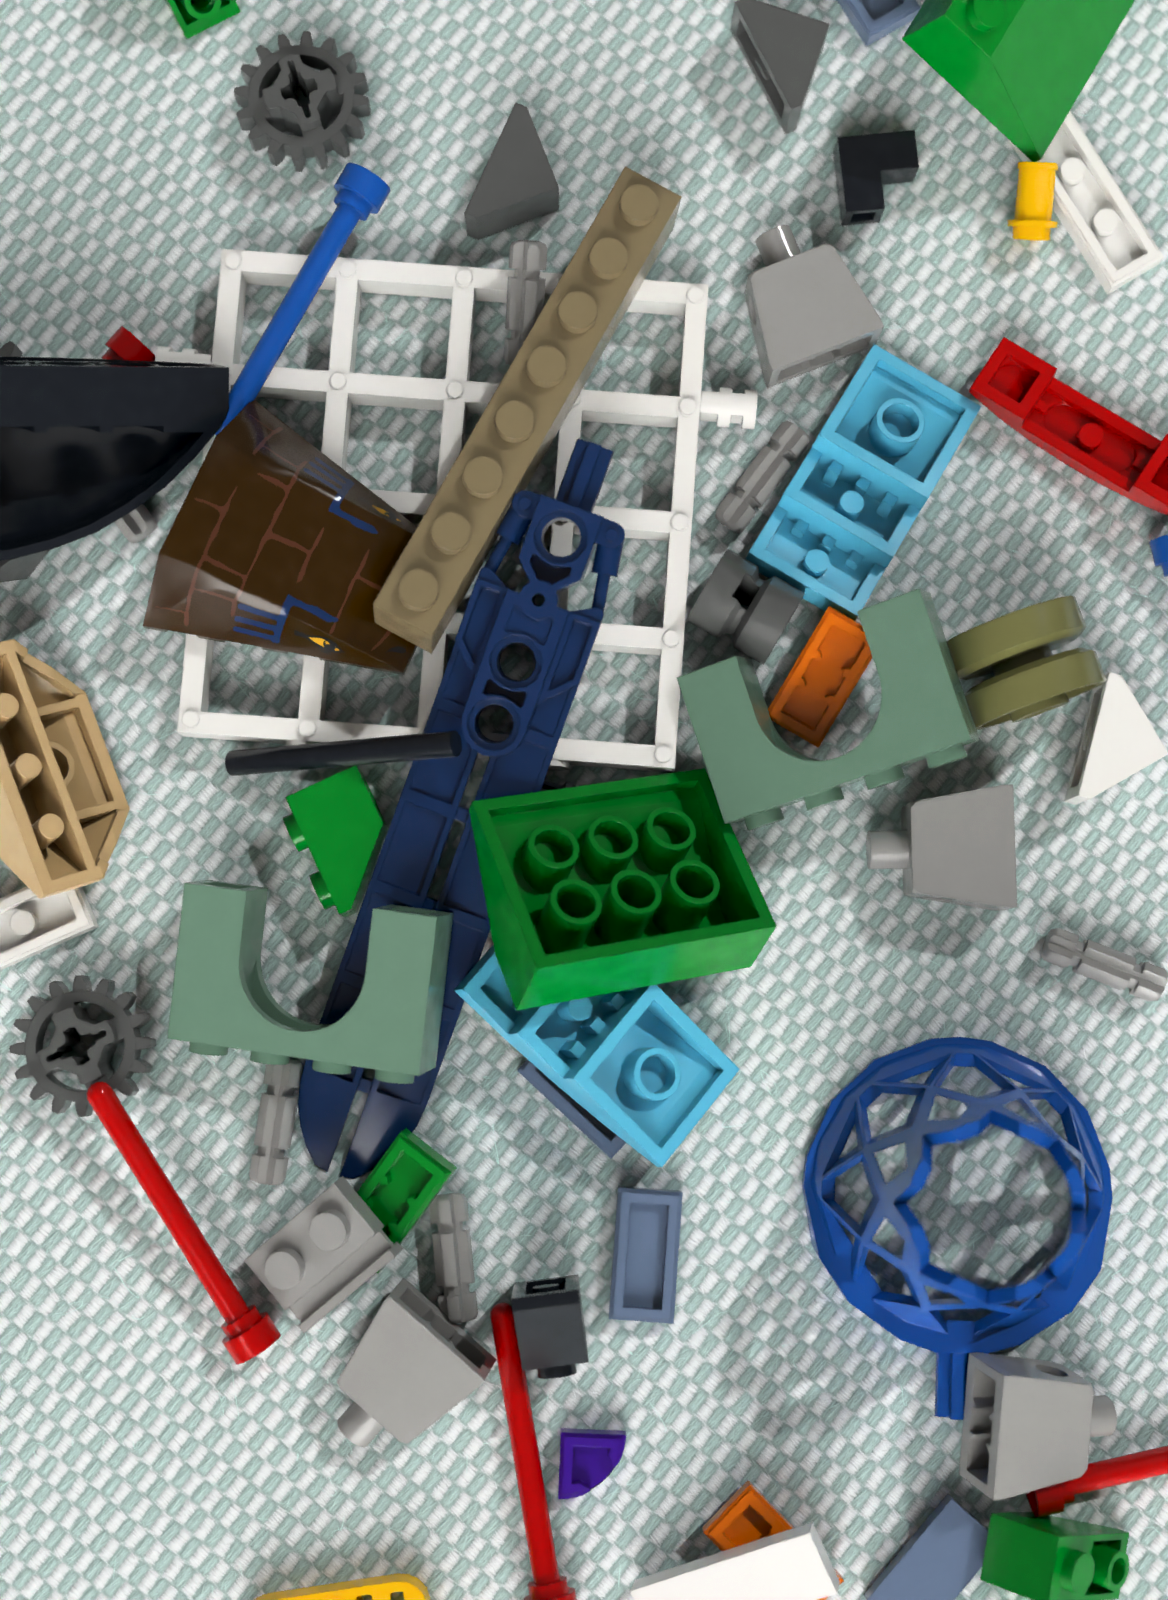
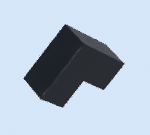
M915 130L837 138L833 157L841 226L879 223L885 209L882 185L914 181L919 168Z

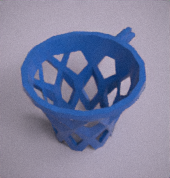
M965 1037L930 1038L873 1059L829 1101L806 1153L802 1179L811 1244L843 1297L899 1340L936 1352V1417L963 1420L969 1353L979 1352L988 1354L1023 1344L1071 1313L1101 1271L1113 1198L1110 1167L1089 1113L1046 1066L992 1041ZM953 1066L976 1067L1002 1090L975 1097L940 1086ZM934 1069L923 1084L900 1082ZM1006 1077H1009L1028 1087H1017ZM882 1093L916 1095L904 1125L871 1138L867 1107ZM936 1095L962 1102L967 1107L958 1119L928 1120ZM1045 1099L1059 1113L1068 1142L1052 1129L1030 1100ZM1017 1100L1034 1122L1025 1119L1003 1105ZM992 1123L1050 1151L1067 1179L1069 1190V1224L1066 1242L1054 1258L1036 1275L1020 1285L986 1290L977 1284L930 1264V1244L924 1227L907 1202L925 1187L927 1178L932 1170V1145L964 1141L970 1137L980 1135ZM855 1124L857 1147L840 1158ZM905 1142L906 1168L886 1183L874 1153ZM862 1162L872 1198L859 1225L835 1201V1178ZM1085 1183H1086V1185H1087L1088 1188H1089V1193H1088V1212H1087V1214H1086V1191H1085ZM885 1217L904 1240L903 1254L900 1256H895L872 1240ZM839 1222L855 1237L854 1245ZM868 1250H871L901 1270L912 1296L885 1292L880 1289L865 1265ZM925 1285L953 1294L959 1299L929 1300ZM1041 1291H1043L1040 1297L1035 1298ZM984 1308L995 1311L977 1321L945 1320L938 1310Z

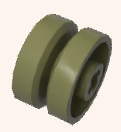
M1074 596L1055 598L1008 613L967 630L947 641L959 679L969 680L991 673L994 674L993 678L970 688L965 693L977 730L1011 720L1012 723L1040 715L1063 706L1069 702V699L1107 682L1096 651L1077 648L1055 655L1052 654L1053 650L1077 639L1086 628Z

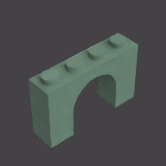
M918 588L857 611L879 675L881 705L876 722L867 737L853 750L837 758L829 760L809 758L795 751L781 738L769 716V711L750 658L733 656L676 677L725 824L745 821L748 831L755 830L784 820L781 810L783 807L804 801L807 811L843 800L844 796L841 787L865 780L867 789L871 790L904 779L905 775L902 767L926 759L929 769H933L967 757L964 745L979 741L980 738L929 592Z
M214 880L184 883L167 1039L190 1042L189 1051L202 1055H227L228 1048L251 1051L250 1060L262 1064L286 1065L289 1064L290 1057L313 1060L312 1069L314 1071L328 1074H350L352 1066L375 1069L376 1080L397 1084L414 1083L415 1076H420L436 1067L453 922L452 912L392 904L373 908L366 972L360 995L348 1013L337 1022L332 1024H315L298 1019L285 1011L275 1001L263 978L261 948L268 888Z

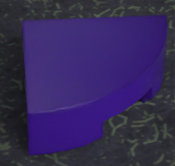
M561 1428L558 1499L582 1496L603 1482L621 1460L626 1442V1431Z

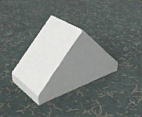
M1109 672L1105 675L1107 682L1092 689L1064 802L1078 805L1168 755V751L1122 675Z

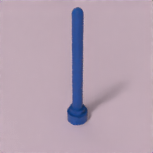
M347 163L334 185L338 192L334 198V203L337 207L229 392L228 413L222 426L215 433L216 436L249 402L256 399L359 220L366 221L370 213L377 214L391 191L390 187L370 170L355 163Z

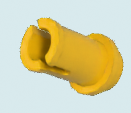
M1018 162L1017 169H1019L1015 215L1014 220H1008L1007 226L1013 227L1012 239L1050 241L1051 228H1057L1058 223L1051 221L1056 170H1058V164Z

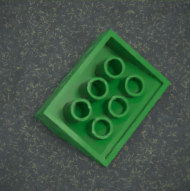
M925 0L902 40L1032 162H1037L1042 159L1135 0Z
M705 768L472 801L469 807L494 951L516 1011L749 968L777 927L730 823H724Z

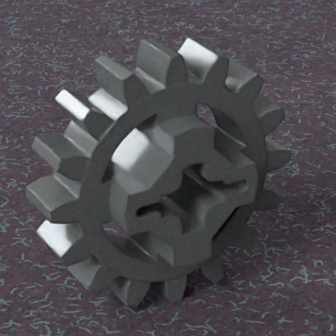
M304 31L300 39V45L291 46L285 34L278 35L279 50L271 53L267 48L259 45L256 51L261 64L258 67L248 64L241 66L240 70L244 82L248 86L234 88L237 104L242 107L236 115L242 131H250L248 138L255 152L268 146L267 153L271 164L278 166L286 155L291 156L296 172H302L306 164V158L315 157L317 164L323 170L328 168L327 153L334 150L338 155L346 158L350 155L346 138L350 136L355 139H363L365 135L363 123L359 118L371 116L369 98L363 96L369 91L365 73H355L357 64L355 56L351 51L337 58L336 42L331 37L327 38L319 48L313 45L310 31ZM296 87H301L304 97H307L310 102L308 107L311 116L308 118L305 117L302 106L298 107L296 102L298 100ZM337 116L335 121L328 127L332 117ZM284 132H289L295 136L285 134Z
M78 975L74 978L72 991H69L62 981H53L49 983L51 1000L48 1001L39 996H31L27 1000L31 1009L36 1014L33 1019H15L13 1025L20 1031L25 1032L26 1038L25 1042L11 1045L10 1053L25 1055L27 1064L20 1067L14 1073L16 1078L34 1077L37 1081L29 1095L34 1101L41 1100L52 1094L54 1096L52 1112L57 1114L65 1113L73 1101L75 1102L78 1117L92 1116L93 1108L87 1100V1090L95 1082H106L112 1087L114 1092L120 1091L127 1096H133L138 1093L139 1088L131 1077L133 1073L151 1072L153 1066L141 1059L140 1055L142 1049L156 1046V1039L141 1037L139 1028L146 1025L151 1020V1016L149 1013L132 1015L129 1009L137 998L133 992H125L114 998L112 996L115 990V981L102 978L95 991H92L89 976ZM80 1002H91L102 1006L114 1018L102 1022L92 1019L87 1009L82 1008ZM53 1021L55 1026L49 1046L43 1049L46 1030L50 1022ZM79 1034L106 1035L96 1040V1044L87 1050L88 1057H61L72 1051V1047L80 1042ZM124 1042L123 1058L117 1071L114 1072L111 1062L117 1046ZM63 1070L77 1075L80 1084H85L87 1090L67 1086L53 1074Z

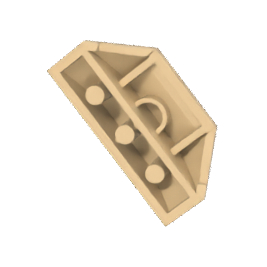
M15 639L0 642V859L39 899L99 882L104 878L109 865L108 861L118 842L130 808L86 692L48 664L28 654L27 648Z

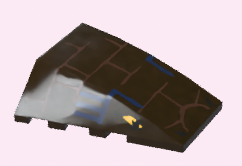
M254 400L249 402L215 437L159 552L143 626L152 630L163 632L170 630L196 635L202 639L224 643L225 641L258 646L263 650L314 656L324 661L404 675L417 646L377 625L374 620L373 603L417 526Z

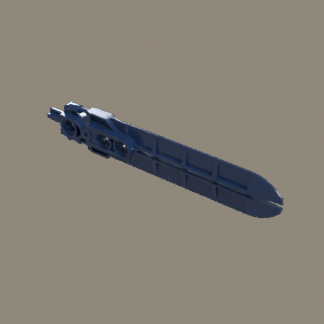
M577 438L556 499L527 490L519 491L515 494L508 511L495 532L501 537L484 568L480 570L455 639V645L423 733L457 731L462 741L461 754L458 757L414 760L412 762L319 1023L332 1024L337 1022L348 1013L360 995L366 972L373 908L392 904L452 912L453 922L436 1067L420 1076H415L414 1083L397 1084L363 1076L366 1068L352 1066L350 1074H328L314 1071L312 1069L313 1060L306 1059L299 1087L298 1109L300 1127L314 1164L328 1172L357 1091L368 1094L339 1177L343 1176L354 1179L372 1171L402 1130L407 1128L413 1133L427 1106L464 1000L454 989L479 962L490 932L469 809L460 806L478 754L490 756L474 801L541 791L604 617L610 577H617L625 540L624 529L620 524L592 513L614 451L603 448L601 445ZM561 520L570 521L575 524L581 534L580 545L577 550L565 557L553 556L547 551L544 544V536L548 527L554 522ZM528 529L519 559L530 582L523 586L519 593L510 590L497 576L496 571L512 542L519 545ZM596 546L592 572L598 573L592 607L576 611L560 608L561 599L559 592L583 582ZM542 594L545 602L543 605L537 606L535 599L538 595ZM513 643H523L530 647L536 659L533 673L522 681L512 680L507 677L502 671L500 664L501 654L504 649ZM488 705H501L512 715L514 722L513 731L506 740H490L480 731L478 724L479 715ZM456 819L466 823L439 900L428 897V893Z

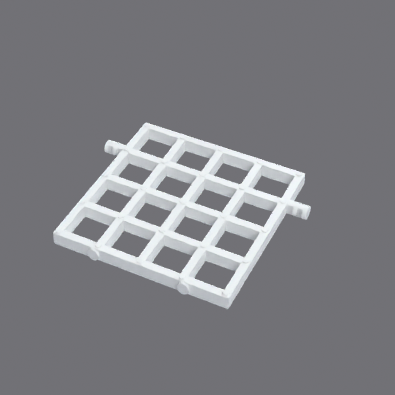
M222 249L212 355L199 354L197 349L183 348L181 353L174 352L172 347L159 346L156 351L155 361L206 363L229 367L230 392L245 366L240 364L247 284L291 287L309 255ZM337 257L319 288L321 290H335L328 371L274 367L257 397L326 402L321 452L345 471L352 404L443 411L436 487L437 494L464 447L467 413L483 414L500 384L469 381L476 301L507 303L508 277H514L515 270ZM540 272V278L546 279L544 306L563 274ZM644 280L626 311L684 316L678 396L584 390L583 387L559 429L554 499H556L577 438L581 439L582 421L676 428L670 511L595 506L592 512L620 524L624 529L625 538L668 541L662 627L601 623L592 651L660 656L654 745L559 738L548 770H568L569 765L673 773L675 769L680 687L676 677L682 674L699 421L716 422V427L729 428L730 423L741 424V429H754L757 412V390L745 389L744 394L732 393V388H719V392L701 391L709 284ZM361 292L452 299L445 379L355 373ZM215 434L203 448L202 464L216 437ZM369 489L406 519L414 523H420L436 495ZM561 520L554 522L548 527L546 532L551 533L550 554L557 557H565L572 554L573 534L581 535L579 528L570 521ZM569 588L559 592L561 599L560 608L568 610ZM455 612L432 654L423 650L417 727L325 721L330 662L308 655H303L298 719L208 712L214 641L186 634L177 732L184 737L285 744V746L422 734L446 670L448 640L456 639L464 613ZM513 643V644H510V645H523V646H526V645L523 644V643ZM482 732L485 737L493 741L506 740L510 736V734ZM478 754L477 758L489 759L490 756Z

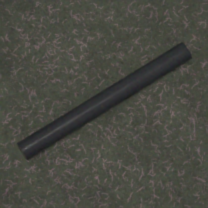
M444 731L234 750L227 753L225 766L231 776L450 758L458 757L461 754L462 741L457 731Z

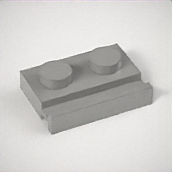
M342 1176L244 1261L285 1311L290 1308L301 1322L298 1327L305 1333L396 1257L403 1248L398 1241L393 1244L382 1230L384 1227L383 1223Z

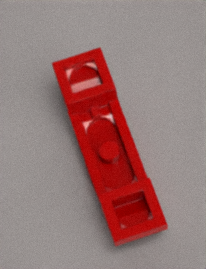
M1003 337L970 387L969 392L1007 425L1069 467L1130 500L1168 515V434L1160 441L1054 378L1057 372L1056 367Z

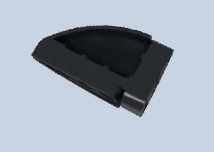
M0 356V561L16 559L54 549L96 533L132 512L165 488L199 454L226 419L229 409V367L187 362Z

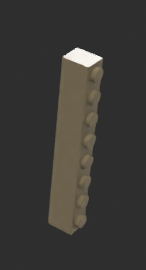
M624 167L375 599L373 610L374 620L377 625L431 654L433 653L496 542L499 534L495 532L508 511L513 497L519 491L526 489L671 234L682 198L680 195L628 167Z

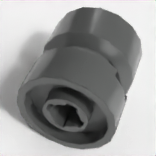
M728 549L705 584L687 621L716 638L726 633L733 636V648L764 665L805 593L776 576L766 581L760 579L759 567ZM742 604H745V605H747V606H749V607H748V609L746 610V609H744L743 607H741V605H742Z

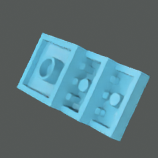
M874 344L824 424L813 446L745 559L757 565L759 573L770 579L776 576L805 593L803 599L823 611H826L830 605L856 620L858 617L857 611L863 609L982 406Z
M492 945L454 989L490 1026L545 1076L656 1167L664 1166L740 1070L657 985L516 1011L496 958L494 945Z

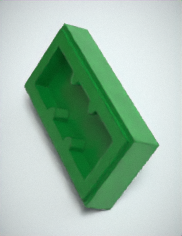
M405 1128L398 1134L357 1193L383 1223L384 1227L382 1230L393 1244L398 1241L401 1245L457 1167Z

